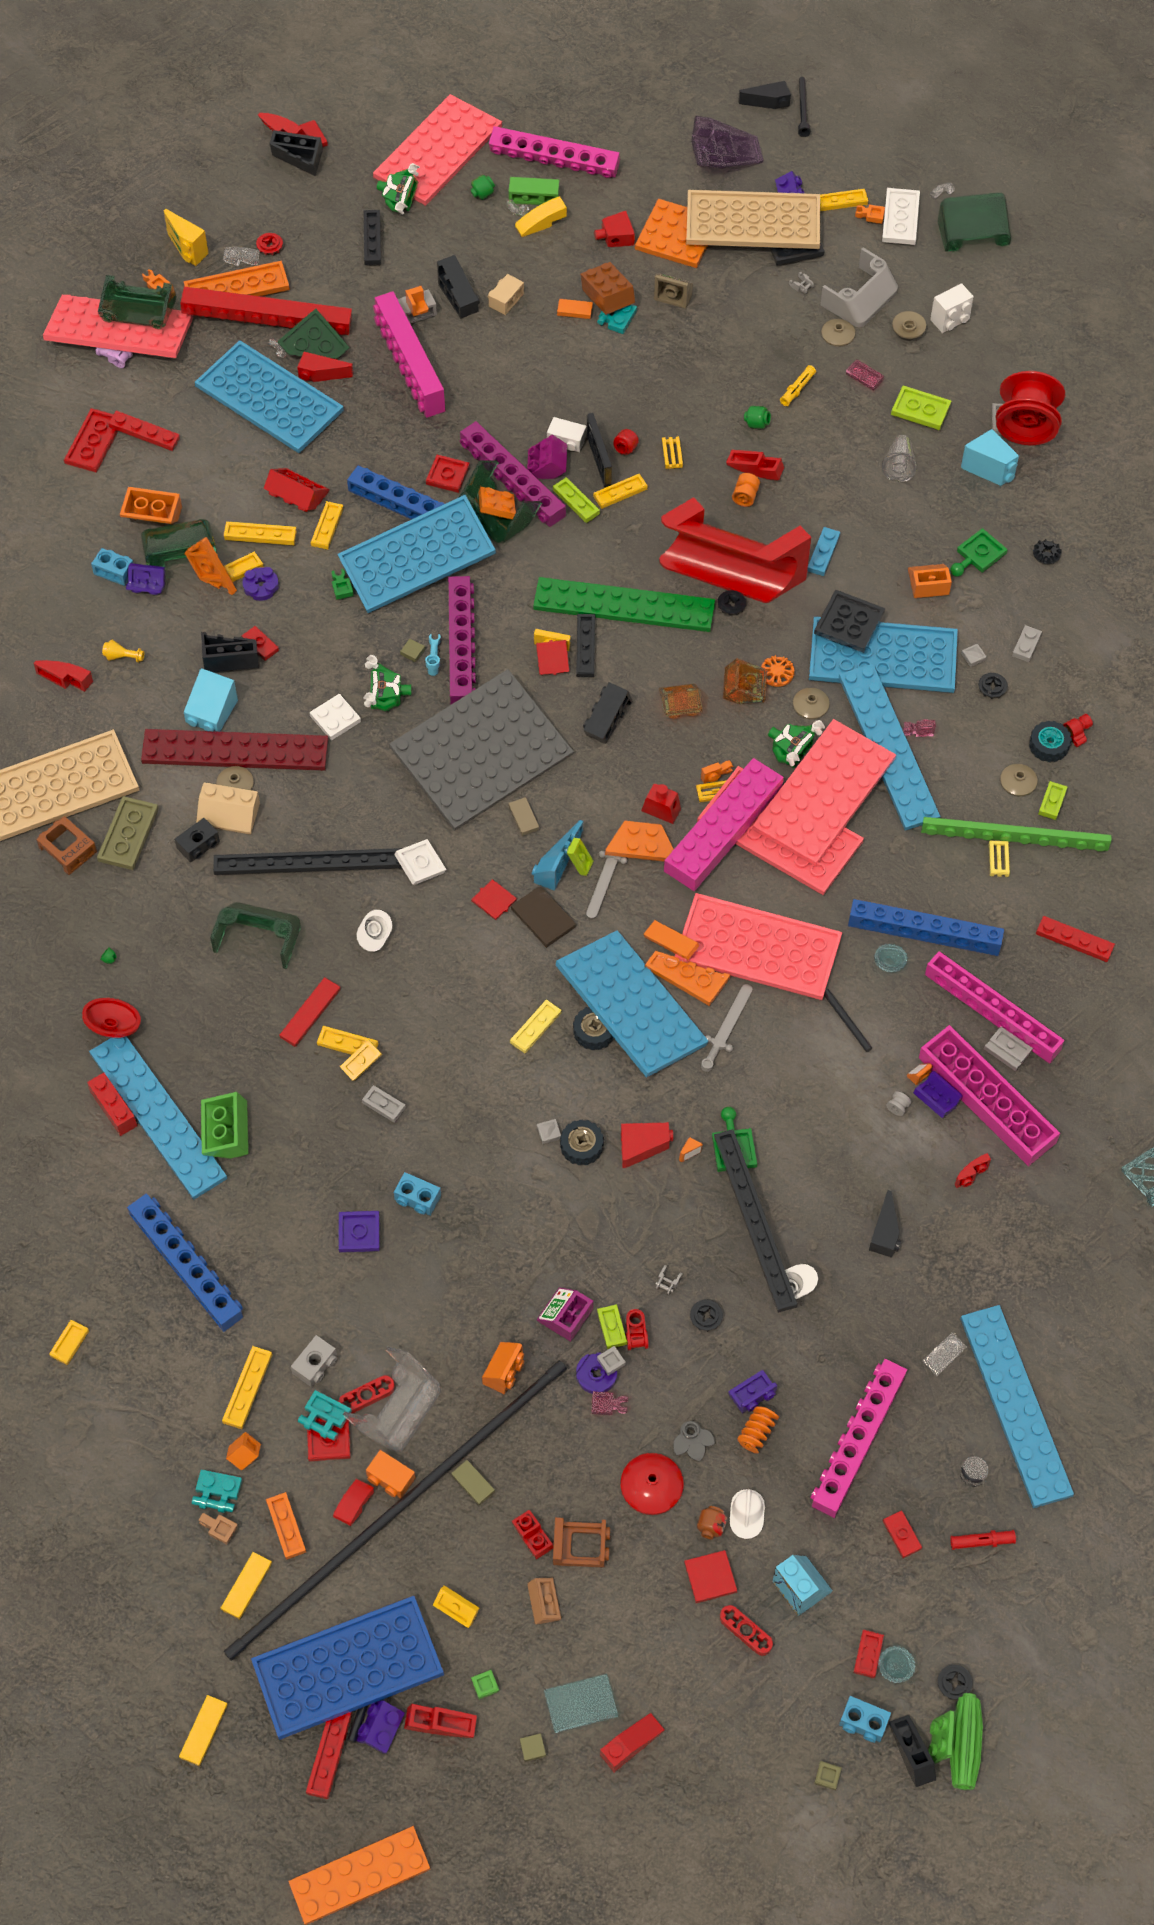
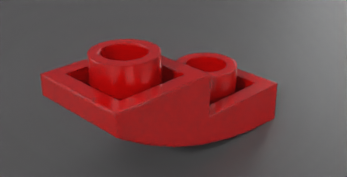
M988 1153L976 1158L964 1167L956 1178V1188L970 1186L973 1184L976 1174L983 1173L989 1168L991 1159Z
M356 1479L342 1497L333 1513V1517L351 1526L362 1513V1506L373 1495L374 1487Z
M530 1510L512 1520L515 1529L535 1559L554 1549L552 1542L546 1536L540 1523Z

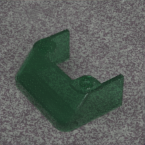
M479 460L459 497L466 495L485 532L495 542L503 543L529 526L542 502L523 501L513 519L480 512L479 489L480 487L497 489L496 482L491 478V475L499 462L497 460Z
M234 902L219 912L210 936L214 953L218 952L226 927L234 923H240L274 931L277 937L285 939L280 956L283 969H287L301 929L300 919L297 916L239 902Z

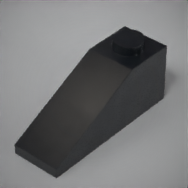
M786 81L739 90L738 103L769 109L784 108L790 106L791 93Z
M887 1190L869 1251L892 1258L894 1251L898 1252L901 1240H898L900 1232L892 1191Z
M906 1715L889 1721V1726L915 1786L919 1787L936 1781L934 1761L910 1716Z

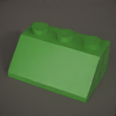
M238 1092L201 1100V1142L203 1155L222 1158L248 1155L247 1100Z

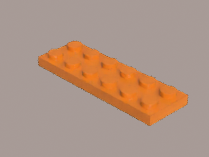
M282 261L184 281L185 287L253 296H263L290 290Z
M414 1826L288 1882L305 1925H308L431 1869Z

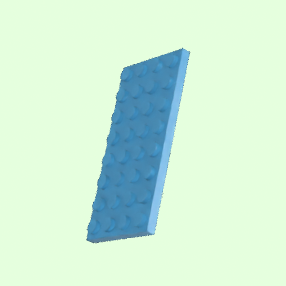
M240 340L195 381V387L297 453H300L344 411V407Z
M463 495L337 555L367 613H370L496 554V550L466 495Z
M814 617L809 680L841 683L839 680L840 673L874 664L883 687L954 693L958 629L880 622L863 653L814 634V630L821 618Z
M618 930L556 961L555 965L646 1078L707 1046V1038L651 970L645 967V963Z

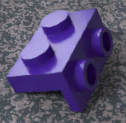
M793 171L775 179L778 193L805 194L801 188L803 183L800 176H796Z
M133 563L128 565V584L126 585V590H131L134 593L149 592L152 595L163 591L165 588V567Z
M935 1071L931 1072L928 1079L916 1087L913 1092L941 1118L953 1111L962 1098V1094Z
M761 1370L731 1389L728 1394L743 1414L746 1411H753L763 1400L769 1401L776 1395L777 1384L775 1382L772 1383L765 1372Z
M385 1701L372 1703L368 1708V1716L365 1723L358 1730L357 1742L365 1743L381 1753H387L405 1713Z

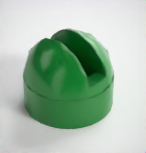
M108 947L100 960L106 964H112L116 960L117 955L114 950Z

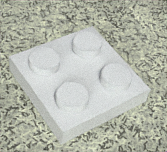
M340 694L310 712V717L330 740L335 739L361 722V718Z
M428 839L400 849L394 854L413 885L441 875L446 871Z

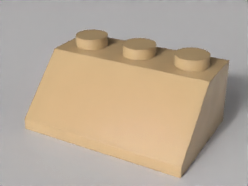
M204 782L198 801L196 823L205 818L216 829L251 835L260 805L258 792Z

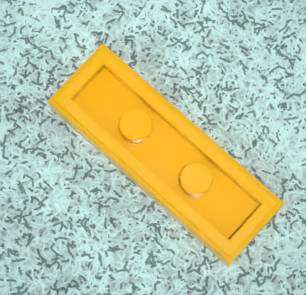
M865 189L820 195V211L868 205Z
M637 474L594 492L593 497L600 508L603 509L648 490V486L641 475Z
M326 501L311 540V546L328 550L344 509L342 504Z
M323 1026L317 1040V1045L352 1055L367 1040H370L376 1048L379 1042Z
M253 1552L222 1604L221 1610L240 1620L272 1565V1561Z
M207 1695L179 1755L181 1759L197 1766L201 1765L228 1706L226 1702Z

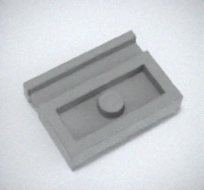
M1000 1027L984 1046L985 1051L1014 1071L1017 1070L1033 1050L1032 1047L1003 1027Z

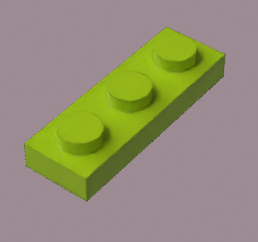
M567 477L553 486V491L585 523L600 514V510Z

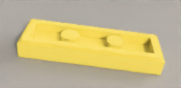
M545 1000L510 1039V1043L526 1054L559 1017L561 1009Z

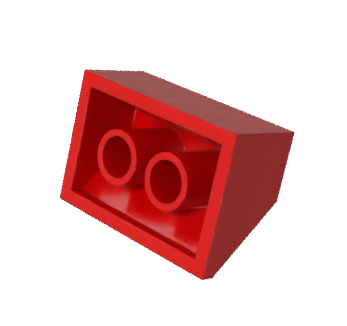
M288 468L270 469L263 488L269 491L271 496L281 497L284 502L295 504L298 506V509L305 512L316 509L330 490Z

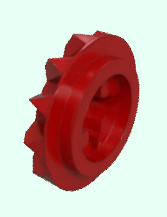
M265 233L256 241L259 252H264L265 255L268 253L273 255L274 252L279 253V249H282L283 245L282 238L275 233Z

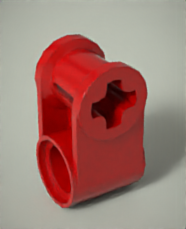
M632 1309L626 1316L628 1351L632 1348L640 1347L648 1349V1334L644 1313L639 1309ZM632 1318H638L641 1322L638 1324H633L630 1322V1320Z

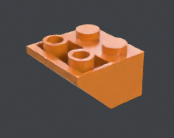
M937 564L908 567L914 598L949 595L952 582L947 566Z
M500 1342L482 1376L483 1385L502 1394H505L507 1389H512L516 1380L514 1376L517 1371L520 1372L525 1363L523 1360L522 1344Z

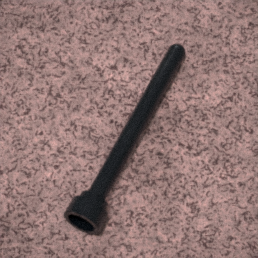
M800 77L801 123L798 126V135L807 137L811 134V126L807 123L805 78Z

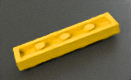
M226 521L224 540L294 545L297 530L296 527Z
M252 1346L222 1419L223 1424L243 1429L272 1358V1352Z

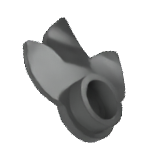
M687 1421L681 1426L680 1434L674 1439V1452L676 1456L687 1452L691 1459L699 1462L704 1457L705 1446L715 1444L714 1437L710 1431L701 1429L696 1422ZM689 1429L693 1430V1431H694V1434H693V1435L687 1434V1430H689Z

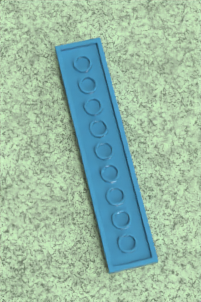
M874 664L840 673L839 680L864 737L896 754L895 760L884 773L882 779L904 830L922 826L923 817L940 818V814Z
M127 1036L123 1038H110L89 1051L102 1072L106 1074L138 1123L193 1200L227 1179V1175L214 1157L202 1154L201 1139Z
M1000 1305L962 1315L960 1320L1033 1509L1073 1497V1490Z

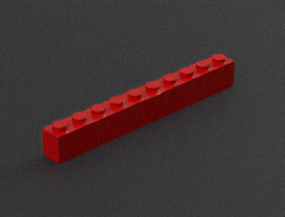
M185 286L181 298V313L293 328L316 308L339 335H349L352 322L351 308Z

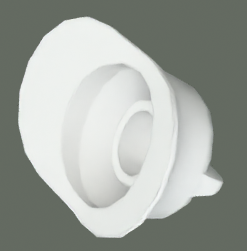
M373 910L364 917L357 930V940L363 949L375 952L384 945L392 930L390 916L382 910Z
M799 1264L785 1270L796 1300L810 1293L817 1286L818 1276L813 1267Z
M750 1489L741 1490L732 1498L730 1527L740 1538H753L762 1530L765 1504L762 1496L756 1491Z

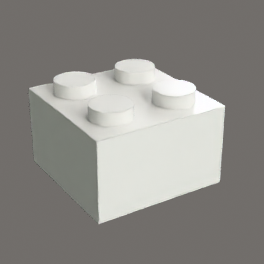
M961 283L934 297L930 320L942 333L952 330L961 323H966L970 319L974 296Z

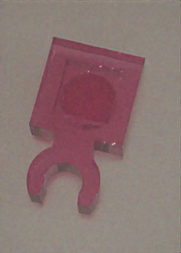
M924 719L917 721L916 724L905 722L903 733L905 736L915 734L916 737L934 736L935 720Z
M593 1392L592 1414L612 1415L613 1410H617L622 1414L627 1413V1407H621L619 1404L621 1402H628V1397L620 1396L617 1399H613V1393Z

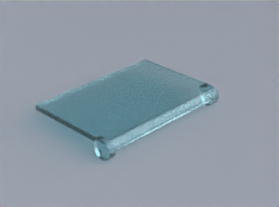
M607 1674L544 1690L554 1733L618 1717Z

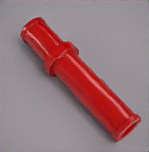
M991 1530L990 1533L951 1536L950 1542L952 1550L992 1546L994 1548L1002 1544H1016V1535L1014 1530L1002 1532Z

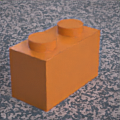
M382 1450L377 1453L366 1469L368 1481L375 1486L381 1485L385 1488V1492L392 1497L398 1496L402 1498L416 1479L413 1470Z

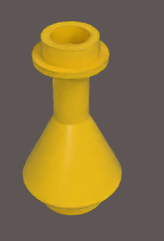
M112 639L104 643L102 655L108 661L121 657L136 658V662L139 663V661H143L145 652L141 648L137 651L127 650Z

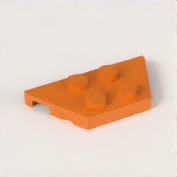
M207 537L186 550L185 555L201 581L209 583L218 589L221 586L227 588L228 593L231 595L237 591Z
M624 821L607 846L605 855L665 861L674 849L661 824Z

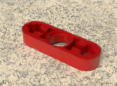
M381 1376L342 1395L338 1402L345 1405L344 1401L348 1400L351 1403V1415L390 1396L395 1389L394 1381L389 1376ZM383 1382H385V1384H389L388 1390L381 1388ZM374 1386H376V1390H378V1395H376L375 1389L373 1388ZM368 1390L372 1392V1397L369 1400H363L360 1397L363 1391ZM355 1395H357L360 1404H357V1401H355Z
M728 1605L722 1608L720 1621L728 1630L756 1654L765 1656L771 1652L773 1641L769 1635L736 1607ZM731 1612H733V1618L737 1622L739 1621V1619H742V1621L738 1623L737 1628H734L736 1622H734L732 1619H729L728 1621L725 1619V1613L730 1614ZM743 1625H748L752 1628V1634L744 1636L741 1634L740 1628ZM756 1633L759 1634L757 1635V1639L760 1642H763L764 1640L767 1641V1649L764 1647L761 1649L758 1648L759 1642L755 1639L753 1643L750 1641L754 1638Z

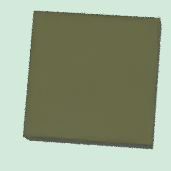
M409 639L401 649L400 655L416 662L425 651V646Z
M541 1733L520 1738L525 1762L546 1757Z
M820 1761L814 1784L836 1791L842 1767Z

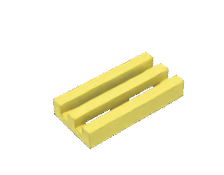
M989 841L990 876L997 875V877L1005 875V877H1009L1008 841ZM994 845H996L997 869L994 868ZM1001 846H1004L1005 870L1001 869Z

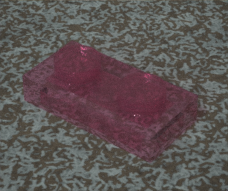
M857 359L846 370L847 375L873 391L884 380V375Z

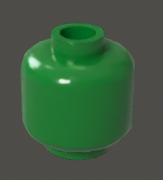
M482 174L471 182L472 188L470 191L475 198L478 197L483 200L493 194L495 184L489 175L485 176Z
M751 406L744 414V421L747 422L748 427L754 429H764L771 420V413L764 406Z

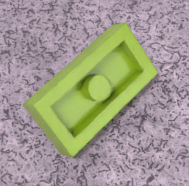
M1050 781L1038 815L1056 820L1067 791V786Z
M573 838L571 845L568 847L567 854L579 874L587 876L593 859L581 839Z
M617 1304L597 1309L607 1349L613 1346L627 1345Z

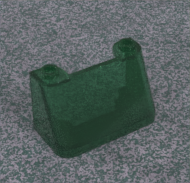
M1003 193L946 198L941 202L937 223L945 252L957 251L962 246L963 241L994 238L995 243L999 246L1010 245L1011 233L1007 202Z
M106 275L98 307V314L103 321L152 326L155 329H161L166 326L177 298L172 284L164 283L163 288L157 286L156 289L127 286L124 281L118 283L114 280V276Z
M199 519L143 531L141 533V540L146 565H161V567H165L164 561L185 558L186 550L205 537L208 538L217 553L210 522L205 519Z

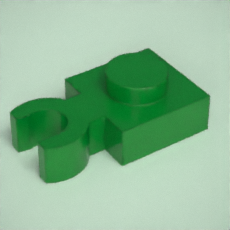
M341 569L342 574L339 576L332 571V587L336 600L353 596L350 579L346 578L344 569Z

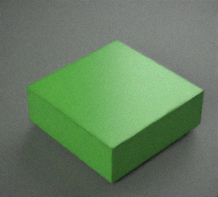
M492 1670L471 1677L479 1700L499 1692Z

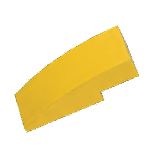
M560 196L531 210L515 223V227L521 237L552 227L553 221L567 217V207Z

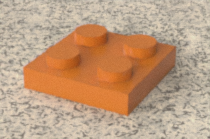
M480 487L478 492L480 512L514 520L516 515L514 494L507 491L494 490L490 487Z

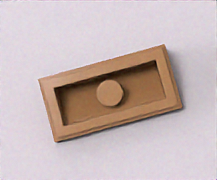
M534 1578L528 1583V1590L535 1624L561 1620L553 1578Z

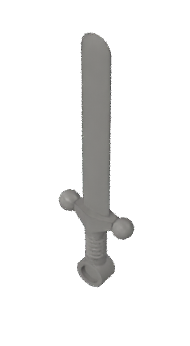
M605 851L599 852L601 858L605 857L607 859L586 911V915L589 918L597 916L617 862L626 864L628 861L626 857L605 855Z
M749 984L741 987L715 1039L711 1038L710 1035L705 1036L708 1043L710 1042L713 1047L707 1058L702 1061L701 1068L703 1071L709 1072L712 1070L713 1061L719 1050L726 1049L727 1052L733 1050L732 1045L725 1043L753 989Z

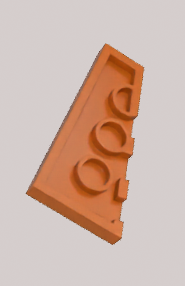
M655 951L645 964V967L650 969L652 973L708 1006L711 1005L730 979V974H721L715 972V969L708 967L705 969L696 966V963L683 962L677 957Z

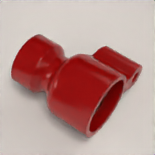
M1083 714L1078 719L1073 718L1063 723V726L1070 732V737L1075 747H1079L1087 742L1083 729L1086 730L1093 726V721L1088 714Z

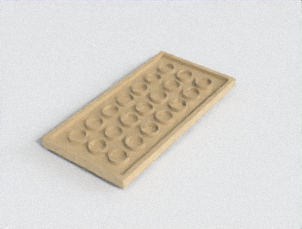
M688 190L686 244L819 249L820 194Z
M114 729L1 769L0 841L60 820L64 816L68 817L140 791Z

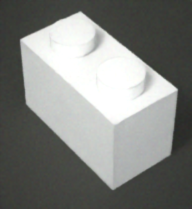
M553 417L547 431V437L553 434L567 444L568 450L580 452L586 439V426Z

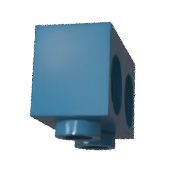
M101 548L91 565L95 575L125 586L128 582V565L133 563V560L128 556H121L112 550Z
M404 1172L394 1190V1198L399 1205L412 1207L416 1212L423 1215L428 1214L431 1216L441 1197L440 1187ZM407 1189L412 1190L409 1194L403 1193ZM424 1197L430 1198L427 1202L421 1201Z
M850 1696L839 1725L848 1733L855 1734L856 1732L864 1735L863 1738L873 1743L876 1741L880 1742L891 1712ZM855 1712L859 1715L860 1719L852 1721L848 1714ZM869 1722H878L880 1729H872L869 1726Z

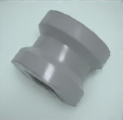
M896 1091L892 1095L893 1099L888 1101L886 1106L893 1114L903 1116L905 1108L909 1107L911 1100L905 1094Z

